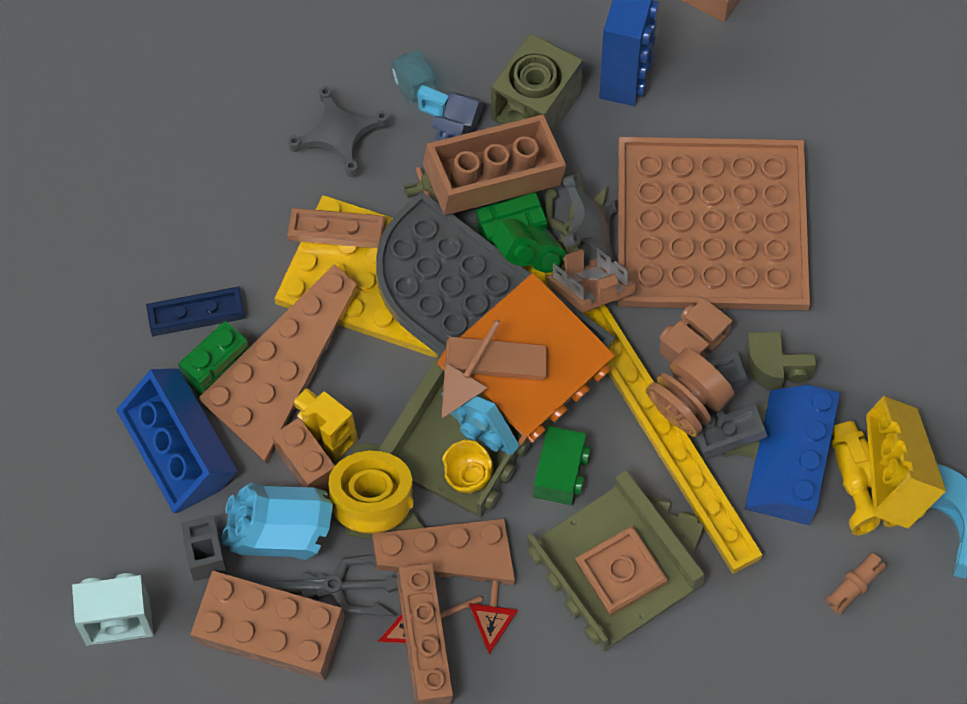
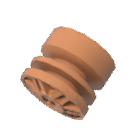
M686 348L669 364V368L675 378L665 373L659 374L657 376L659 384L651 383L646 388V394L658 411L671 424L695 437L702 431L701 424L707 425L711 422V416L705 406L715 412H720L735 394L729 382L711 363L698 353Z

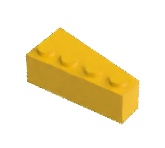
M883 396L866 414L873 513L877 518L909 529L946 492V488L918 409Z

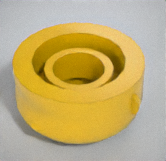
M368 450L348 455L333 467L329 475V499L333 504L332 512L343 526L352 531L363 534H376L388 531L401 524L413 507L411 472L400 458L390 453Z

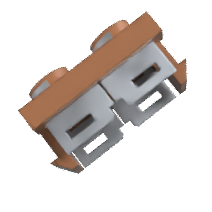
M597 248V258L590 260V266L584 267V250L581 249L564 256L565 272L553 264V274L546 276L547 285L581 313L591 311L598 306L618 301L625 296L635 293V284L628 279V270L616 261L613 264L611 257L599 248Z

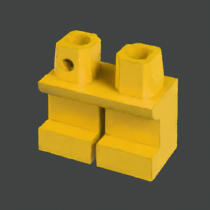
M306 388L293 401L295 407L300 410L297 417H300L316 441L321 438L323 439L326 454L334 462H337L358 441L353 413L325 391L316 396Z

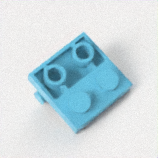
M475 396L450 413L461 425L460 432L469 440H479L493 451L501 450L510 455L520 446L509 428L511 424L500 413L496 404Z

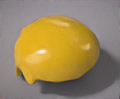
M463 439L453 443L443 455L444 477L448 484L459 493H475L485 488L493 476V461L488 451L477 441Z

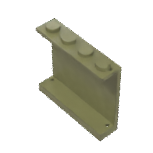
M437 355L378 451L390 453L400 458L408 466L414 484L481 518L487 508L492 510L500 494L497 492L502 482L506 484L509 482L515 471V466L513 465L518 455L523 457L526 454L531 442L527 440L510 455L501 450L493 451L483 442L475 440L488 451L493 461V476L485 488L472 494L459 493L453 489L444 477L445 470L442 458L453 443L469 439L460 432L461 425L450 413L441 419L443 397L441 393L443 392L444 370L437 364L440 358ZM481 393L477 395L478 397L487 400ZM509 425L511 432L518 442L522 435L512 425Z
M627 470L615 477L616 487L539 538L535 539L532 533L527 535L529 548L526 550L536 566L540 564L544 566L548 572L545 578L555 592L561 590L567 599L564 604L574 619L578 617L582 619L587 626L583 629L587 638L593 645L599 643L604 651H607L704 585L705 574ZM633 525L668 579V584L610 617L576 564L575 558Z

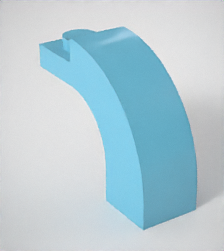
M937 464L946 492L931 508L945 513L954 522L958 530L959 547L953 576L966 579L967 478L953 469Z

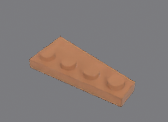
M504 519L372 534L376 570L398 572L399 567L432 563L434 574H438V577L451 578L452 576L471 578V581L485 582L486 580L501 581L502 584L514 585L515 578Z

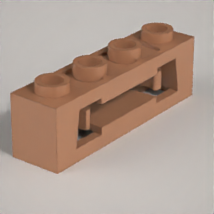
M431 563L399 567L396 581L415 704H450L453 693L433 565Z

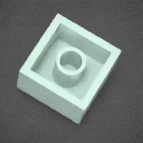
M123 573L117 575L115 579L101 580L99 578H88L79 584H72L75 625L86 646L154 636L151 601L141 575L136 576L132 573Z

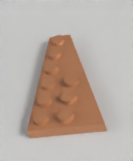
M335 264L198 398L202 405L266 464L272 456L271 451L274 448L272 434L285 427L292 411L296 409L293 401L308 387L318 367L317 363L323 351L327 350L335 328L342 321L358 290L357 284Z

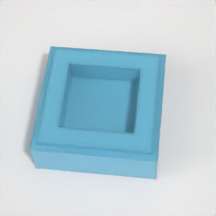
M421 85L417 92L418 109L432 116H443L449 96Z

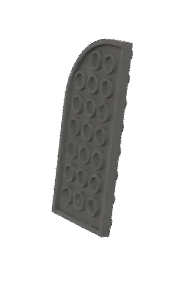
M422 191L390 221L381 237L376 256L377 285L385 306L401 326L439 356L446 350L449 337L459 338L531 274L523 267L508 262L498 248L453 214L444 215L440 204ZM550 289L608 349L614 345V336Z

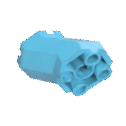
M251 482L240 489L237 496L231 495L227 501L226 514H228L227 526L224 528L221 536V543L224 546H228L230 552L240 555L295 557L307 560L316 555L321 545L316 544L318 537H326L329 531L333 504L331 500L325 498L328 496L326 491L317 488L262 486Z

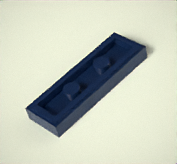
M240 286L146 304L152 337L221 324L224 321L231 322L246 319Z

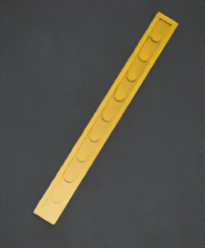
M606 305L598 306L591 311L582 312L615 337L614 345L609 349L615 356L608 364L611 369L608 375L693 512L699 517L698 520L701 524H704L703 528L731 573L735 574L760 561L763 554L688 435L671 424L658 411L646 394V388L654 381Z

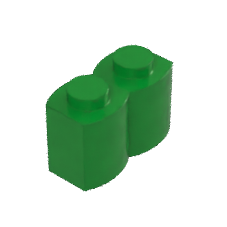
M501 219L491 236V240L508 262L517 266L531 265L540 272H553V264L559 267L566 254L549 230L535 225L526 227L516 219Z

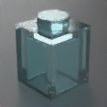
M419 49L411 53L402 54L392 61L393 79L409 105L418 101L417 92L421 85L436 90L435 75Z

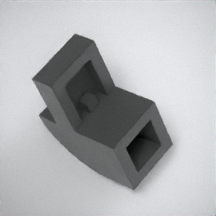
M214 515L181 523L184 545L193 580L198 581L210 578L212 571L226 574L225 559Z

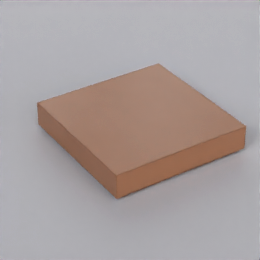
M633 525L575 558L576 564L610 617L668 584V579Z

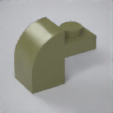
M780 331L748 332L745 345L746 364L750 376L758 385L771 391L782 389L784 380H789L792 383H801L813 378L816 367L815 354L782 355Z

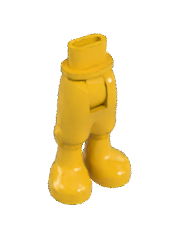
M854 421L834 425L832 431L834 439L831 444L835 449L836 462L843 480V487L853 497L855 503V512L849 519V527L852 534L859 536L870 533L879 526L881 520L885 527L897 526V524L874 516L873 500L868 492V487L872 489L869 447L864 432L858 431Z

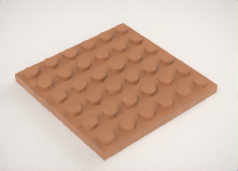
M619 137L618 263L628 270V279L635 284V293L618 300V307L687 308L692 303L696 305L704 297L718 309L809 311L810 292L804 140Z

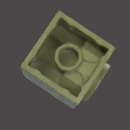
M529 33L491 86L492 120L503 125L544 115L553 134L581 94L583 60L579 59L573 52L564 51L552 45L549 40L538 38Z

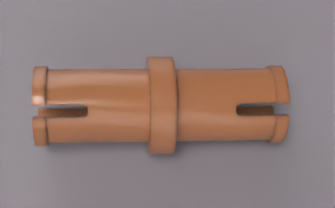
M869 553L868 557L853 572H847L843 576L844 581L829 597L825 598L827 605L833 604L830 606V609L841 615L858 595H864L868 591L867 586L886 569L884 562L879 564L882 559L874 553Z

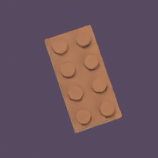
M544 115L427 143L423 159L424 169L444 215L560 186L566 168V163Z
M212 571L190 635L197 644L325 681L346 616L340 607Z

